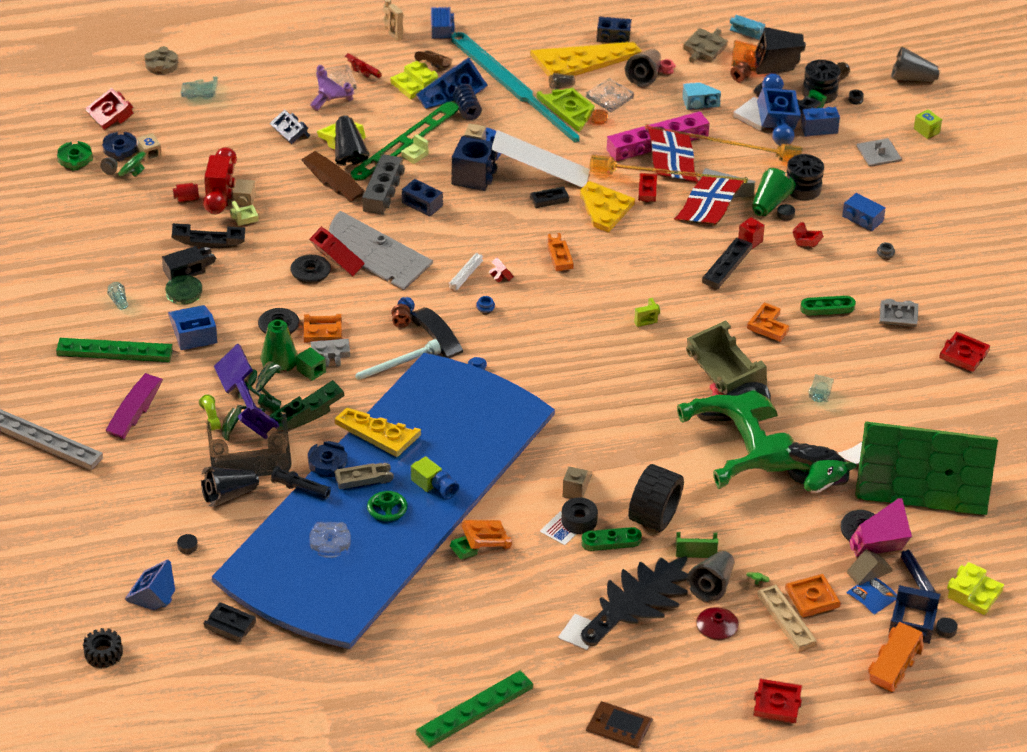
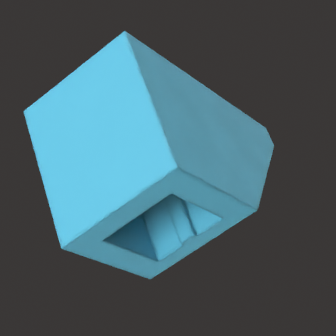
M700 82L683 84L682 98L687 110L720 107L721 91Z

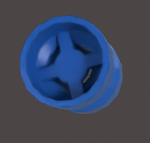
M447 471L437 473L432 480L433 487L436 490H440V494L446 499L452 498L459 491L460 485L456 480L451 479V475Z

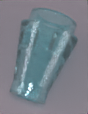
M120 282L111 283L107 288L108 296L119 310L127 308L128 302L124 285Z

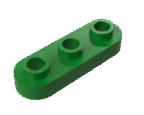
M847 295L805 298L801 301L800 311L807 316L847 314L855 310L856 300Z
M635 527L587 531L582 535L581 545L587 551L632 548L641 544L642 533Z

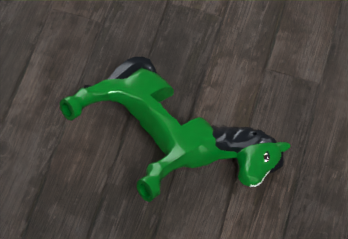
M749 382L733 389L727 395H714L702 399L695 398L689 403L677 404L678 417L682 423L701 413L721 412L733 420L744 439L748 455L738 459L727 460L723 468L713 471V478L718 489L726 487L735 475L750 469H762L767 472L807 469L810 471L805 479L804 489L812 493H818L831 485H845L849 481L850 470L857 467L854 462H847L833 449L795 442L793 437L787 433H775L766 436L765 431L760 429L758 421L777 417L778 414L771 402V393L767 385L763 383Z

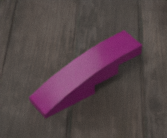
M145 373L133 386L115 412L106 428L107 434L125 439L131 426H136L142 412H147L163 379Z

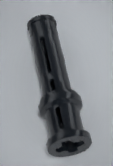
M276 466L271 475L272 483H281L286 485L288 489L297 488L324 499H328L331 493V487L298 476L297 472L283 470L281 466Z

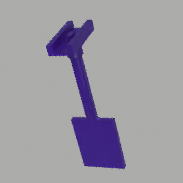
M236 344L214 365V368L225 392L229 394L237 386L247 406L238 415L239 421L266 440L268 438L267 433L273 427L279 428V424L256 407L244 382V379L253 370L241 345Z

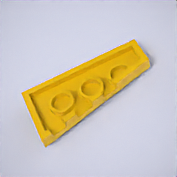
M350 408L344 409L334 418L337 426L396 457L421 436V429L414 428L412 430L406 428L405 424L397 423L395 425L388 423L387 419L381 417L371 418L370 414Z

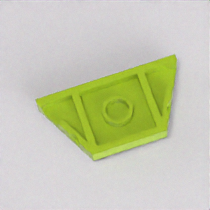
M574 88L552 90L550 94H543L542 91H539L536 94L538 100L578 132L582 130L595 109V105Z

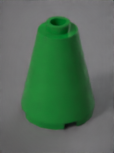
M768 168L762 174L752 204L753 212L757 216H767L795 190L793 179L791 177L788 179L785 176L786 172L783 170Z
M274 320L268 324L260 360L263 367L267 362L271 361L281 366L280 370L286 369V371H290L296 367V355L298 353L286 322Z

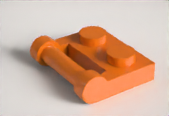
M304 314V343L342 339V314H336V316H310V314ZM310 323H336V324H311V325H310Z
M463 520L461 527L472 549H479L480 547L511 548L512 539L507 536L500 520Z

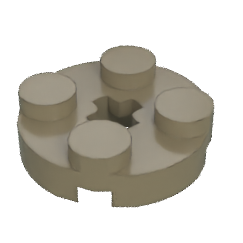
M162 46L158 50L145 54V66L151 73L157 74L158 71L162 72V74H168L175 71L178 67V55L174 51L168 50V47Z

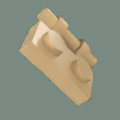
M385 0V4H383V11L385 12L383 23L385 28L388 29V33L397 41L402 40L404 31L403 11L395 4H391V0Z

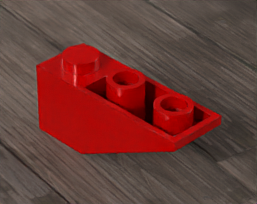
M322 226L309 239L319 252L352 277L365 264L364 261Z

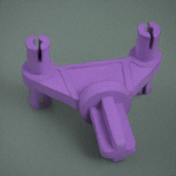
M317 66L318 96L310 104L314 110H319L326 101L331 99L346 98L348 101L353 100L354 90L351 84L347 82L343 88L327 77V71L324 69V66Z

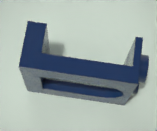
M899 585L889 633L893 627L896 628L898 623L902 622L921 631L923 643L930 644L940 594ZM905 608L926 611L923 625L904 622Z

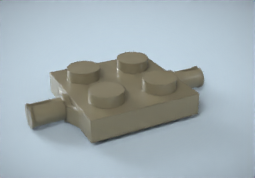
M699 28L683 45V50L692 54L689 57V61L694 63L700 58L712 63L728 44V40L719 36L722 31L716 29L713 33Z

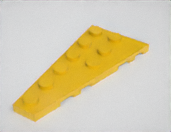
M635 42L530 50V56L553 82H557L627 61L633 55L641 53L642 50Z

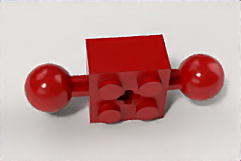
M229 147L220 148L215 155L209 156L204 175L206 196L203 205L205 210L213 215L220 214L225 210L229 199H232L233 196L232 188H235V177H232V174H234L237 155Z

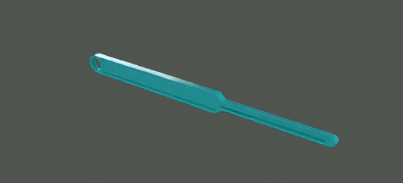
M455 32L452 34V43L522 102H528L574 143L579 142V135L539 102L533 96V91L489 53L465 33Z

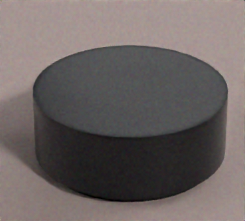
M789 204L780 205L777 209V216L782 220H791L795 217V208Z
M192 534L180 536L177 540L178 550L184 554L195 552L198 548L197 538Z
M948 617L939 619L936 625L937 634L944 638L955 636L958 628L957 622Z

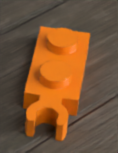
M557 233V238H553L551 234H548V251L555 271L574 269V263L566 240L561 241V233Z

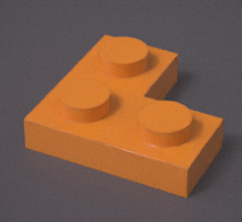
M764 302L747 323V329L781 342L789 332V325L776 321L780 315L781 308Z

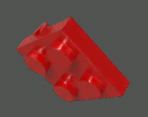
M956 331L950 340H946L945 347L940 352L939 358L974 372L979 364L983 362V359H985L991 345Z
M760 678L758 690L754 694L755 707L753 716L796 723L798 709L801 708L802 699H800L802 685Z

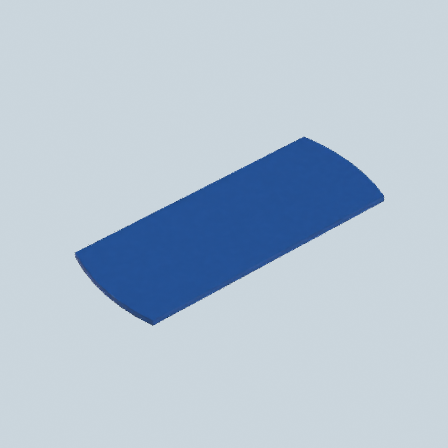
M423 353L367 412L371 418L381 417L387 419L388 423L395 425L397 423L405 424L406 428L412 430L414 428L421 429V436L398 457L351 432H348L339 442L348 455V463L345 468L387 462L390 464L391 471L389 472L393 473V480L384 484L379 482L339 489L336 477L311 471L305 479L331 487L328 499L295 488L213 574L212 582L232 599L276 625L323 643L351 649L555 415L554 408L529 391L496 374L450 358ZM426 456L441 467L442 471H447L451 475V479L458 482L460 485L459 491L449 499L444 498L440 494V490L435 488L426 492L411 480V465ZM381 491H394L406 499L407 511L401 518L395 521H379L373 518L367 510L369 499ZM401 503L393 507L391 510L392 515L400 511ZM373 505L375 512L385 515V511Z

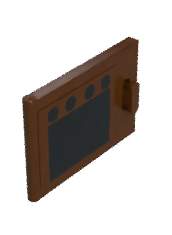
M600 701L586 731L638 749L653 718Z

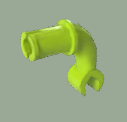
M209 394L203 395L199 399V405L207 413L209 431L221 429L220 420L216 414L214 397Z

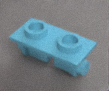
M735 15L734 18L730 19V24H732L731 31L760 40L766 24L739 15Z

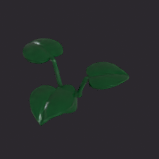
M271 361L267 362L263 367L258 379L257 371L252 369L253 371L244 379L248 390L259 396V409L263 412L266 410L274 413L280 409L281 401L270 395L264 387L282 367ZM256 379H257V380H258V383H257V385H256V390H255V389H253L252 385L255 383V381H256ZM238 390V397L243 399ZM238 405L236 409L232 408L226 415L221 428L225 440L229 441L230 434L239 420L238 415L241 414V409L245 410L247 406Z

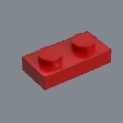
M640 173L638 201L656 202L657 174Z

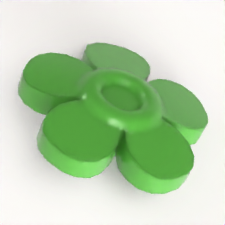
M747 572L746 576L755 580L754 584L759 585V581L769 582L770 580L768 576L761 573Z

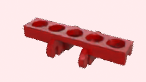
M349 53L345 55V58L351 63V67L355 72L360 70L366 78L373 75L380 79L382 76L377 68Z

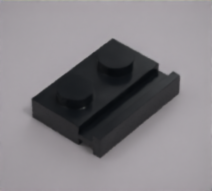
M219 602L209 615V619L204 621V628L241 643L243 636H246L256 623V617Z

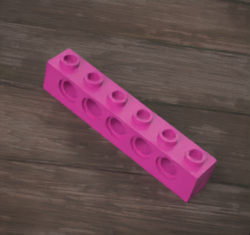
M701 111L609 135L607 136L606 150L617 162L652 152L648 128L689 135L690 140L694 141L709 137L710 123Z

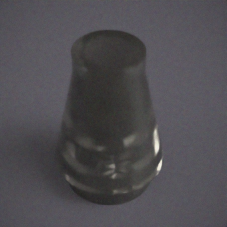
M554 73L549 76V86L555 90L575 84L574 75Z

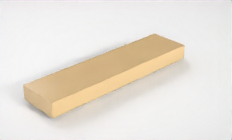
M777 585L758 590L757 596L798 653L817 646V640Z

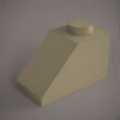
M568 467L563 479L562 497L569 499L583 498L593 471Z

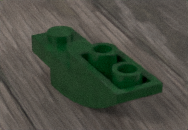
M332 380L304 399L298 396L269 416L278 422V431L296 428L330 412L329 406L344 397L345 394L336 382Z

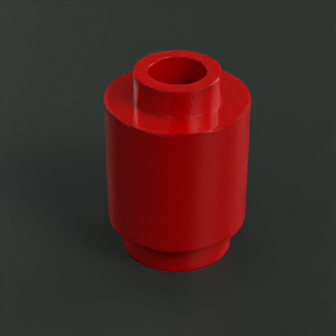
M176 184V188H173L174 199H177L178 202H184L199 198L198 184Z

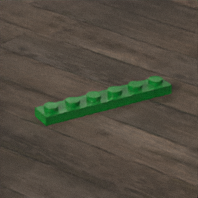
M59 338L56 348L57 356L170 362L173 352L172 344Z
M519 670L416 729V735L430 748L533 689V682Z

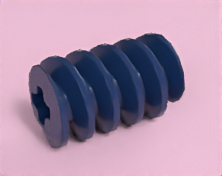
M462 84L455 88L453 98L458 105L461 116L466 120L478 118L482 108L473 88L469 84Z

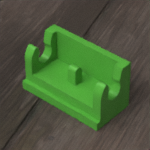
M676 532V557L709 558L718 551V533H713V539L680 538L681 532Z

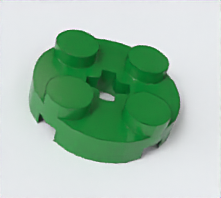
M77 141L78 144L67 142L61 145L57 150L58 163L66 168H70L72 171H78L81 167L92 162V149L85 142Z

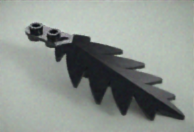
M684 556L671 562H667L661 557L656 563L655 571H652L643 562H639L637 569L638 580L625 569H622L621 584L623 590L613 581L608 580L607 596L609 602L600 597V605L603 610L581 631V639L584 644L596 646L620 621L638 624V619L634 617L653 619L665 617L664 613L651 607H679L678 602L663 595L688 594V590L672 583L687 580L688 573L682 571V569L685 567L688 557Z

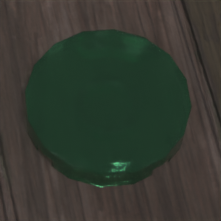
M188 275L174 277L168 281L165 287L167 298L173 303L181 302V304H190L197 301L203 291L200 280Z

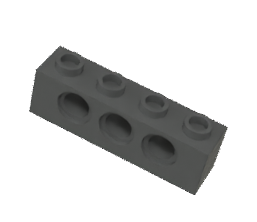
M382 154L362 197L363 211L384 215L386 208L390 207L391 197H394L395 188L400 184V176H403L405 172L402 157Z

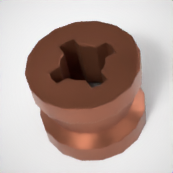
M742 61L737 66L731 68L730 74L736 82H742L745 78L751 76L752 70L748 63Z
M405 304L395 305L391 310L394 326L399 328L408 326L411 322L409 307Z

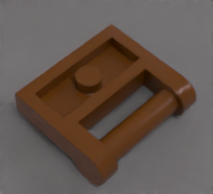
M417 51L414 54L415 60L429 61L431 66L437 68H445V66L451 65L453 60L432 51Z

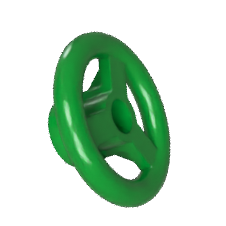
M141 151L120 169L118 175L124 176L127 173H131L136 177L145 169L141 164V161L146 156L145 151Z
M394 491L378 492L367 503L369 514L373 518L384 522L395 521L401 518L406 513L408 507L406 499ZM401 503L400 511L392 515L391 510L393 507ZM373 505L385 511V515L375 512Z

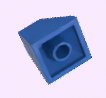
M167 559L144 570L125 600L151 610H156L160 607L165 608L172 601L171 596L175 592L171 561Z

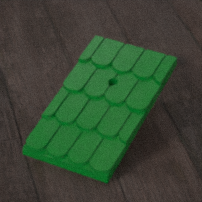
M865 421L855 496L863 500L890 503L902 498L904 505L987 515L998 439L996 437Z

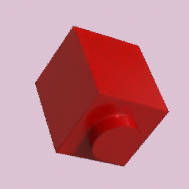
M750 217L739 225L738 238L753 243L752 249H754L763 242L765 225Z

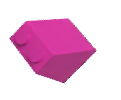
M902 498L897 499L859 525L850 539V548L854 551L856 557H860L866 549L879 554L902 550L912 534Z

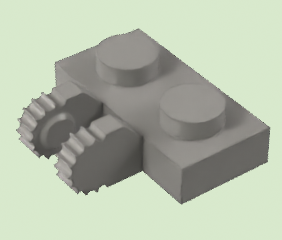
M349 339L311 342V348L326 359V367H329V359L335 358L336 366H341L340 358L350 357Z

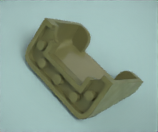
M726 320L687 338V354L694 358L713 380L720 392L728 394L733 389L749 382H760L767 385V366L762 360L752 363L736 345V337L730 336L728 330L731 329V325Z

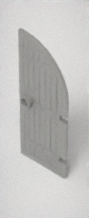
M342 211L337 213L330 224L329 232L365 262L362 268L386 281H389L391 278L394 279L391 284L402 290H405L433 264V260Z

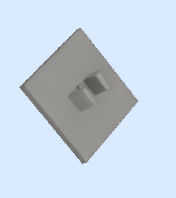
M889 138L856 144L869 167L902 161Z

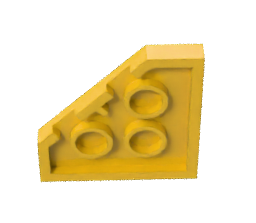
M588 181L580 190V197L585 203V209L588 216L590 215L593 227L607 233L635 205V198L595 182Z

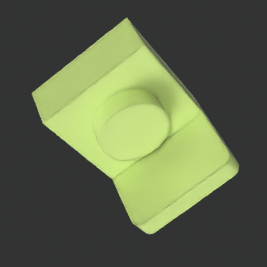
M417 134L414 135L413 144L401 151V157L413 164L417 163L428 155V141Z

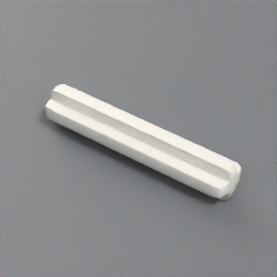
M475 253L449 282V288L454 291L458 290L482 263L483 256Z

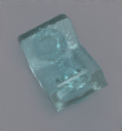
M815 374L812 386L808 391L809 398L816 402H828L834 379Z

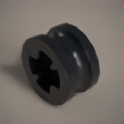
M858 89L851 90L848 101L855 105L863 103V91Z

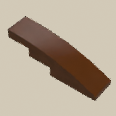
M314 151L302 158L301 161L323 185L328 184L337 194L341 192L349 202L363 195L364 190L325 156Z

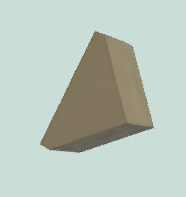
M866 549L847 570V574L857 585H861L874 578L891 573L893 569L882 556Z

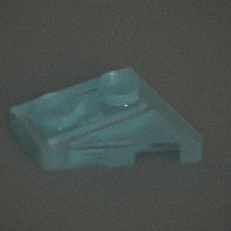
M218 76L212 77L213 81L204 82L203 79L182 83L181 97L189 99L195 97L210 99L215 97Z

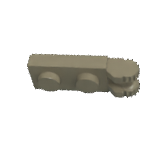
M387 462L360 465L335 471L339 489L379 482L384 484L392 481L394 478L393 473L389 472L391 467Z

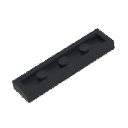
M736 237L702 277V283L719 289L752 250L753 243Z

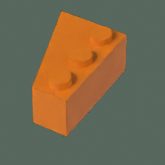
M899 622L896 628L893 627L891 629L887 644L881 646L878 652V659L876 662L873 661L868 669L870 682L892 693L905 677V671L908 666L912 667L915 661L912 659L916 653L921 655L924 651L922 632L902 622Z

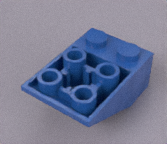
M205 305L168 312L180 350L218 343L214 318Z

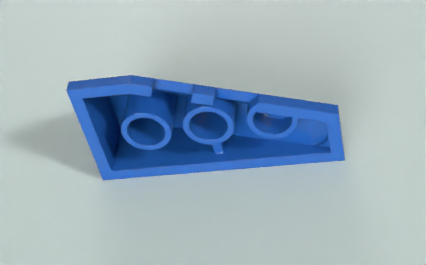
M468 57L418 92L416 96L426 109L455 101L453 92L459 85L469 84L473 88L474 93L477 94L488 84Z

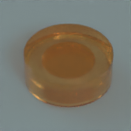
M601 109L594 110L591 113V121L597 125L605 124L608 121V113Z

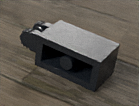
M194 246L162 256L163 271L170 282L174 283L206 273L205 266L214 263L217 258L211 253L212 251L209 247L198 249Z

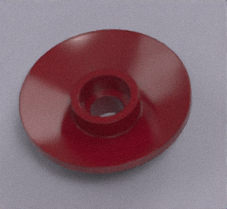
M711 607L703 610L697 617V628L700 633L713 640L728 639L738 630L739 623L737 617L725 608Z

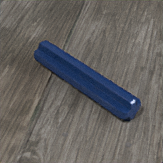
M909 549L903 550L901 558L920 590L935 593L934 587L912 551Z

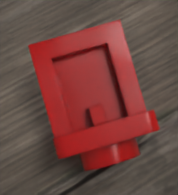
M800 222L792 230L797 246L815 247L824 237L822 231H807L804 222Z

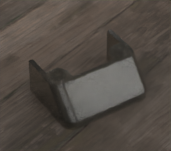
M284 411L280 412L282 431L274 432L268 437V449L229 453L228 445L224 440L212 439L210 421L205 420L211 467L253 470L258 477L272 475L276 466H281L283 470L289 471L292 462L286 413Z

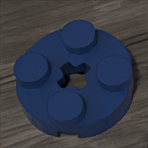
M113 132L103 139V153L108 157L114 158L116 161H123L126 157L138 151L136 137L131 133L124 132V134L118 135V132Z
M326 441L324 445L320 446L316 444L308 451L309 470L318 474L335 477V471L345 468L348 463L347 452L337 442Z

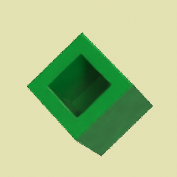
M309 347L296 355V369L313 381L326 373V359Z

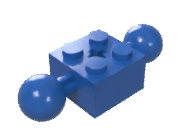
M769 74L763 79L762 90L757 100L762 127L775 128L772 133L773 141L777 145L784 147L790 145L794 140L793 130H795L801 116L796 91L783 89V79L777 74Z

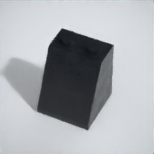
M765 27L755 49L756 74L794 70L796 64L800 62L801 52L805 51L806 42H804L803 34Z

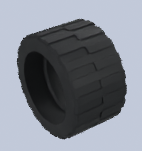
M655 464L647 466L633 491L628 508L629 519L658 532L665 530L679 505L684 488L683 476Z

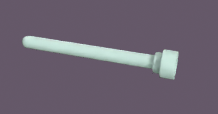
M436 339L431 340L421 349L358 372L355 377L358 380L364 379L419 358L423 353L440 354V345Z

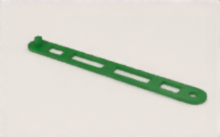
M447 102L372 155L368 160L351 171V177L354 180L361 181L372 175L377 165L370 170L366 168L367 165L373 161L378 163L382 154L400 142L404 145L390 154V156H398L402 150L413 144V138H408V135L422 125L427 124L429 127L418 134L424 137L458 112V105L454 102ZM439 113L444 114V116L438 119L437 121L433 119V117H435Z

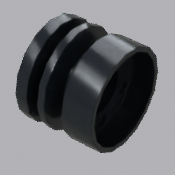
M821 59L809 62L805 67L803 96L808 97L810 90H816L827 97L825 104L834 101L838 96V83L841 73L839 66L832 61Z
M799 154L790 158L787 163L786 177L788 179L791 177L795 183V190L790 196L794 199L805 201L817 198L822 192V179L824 176V163L822 160L809 154Z

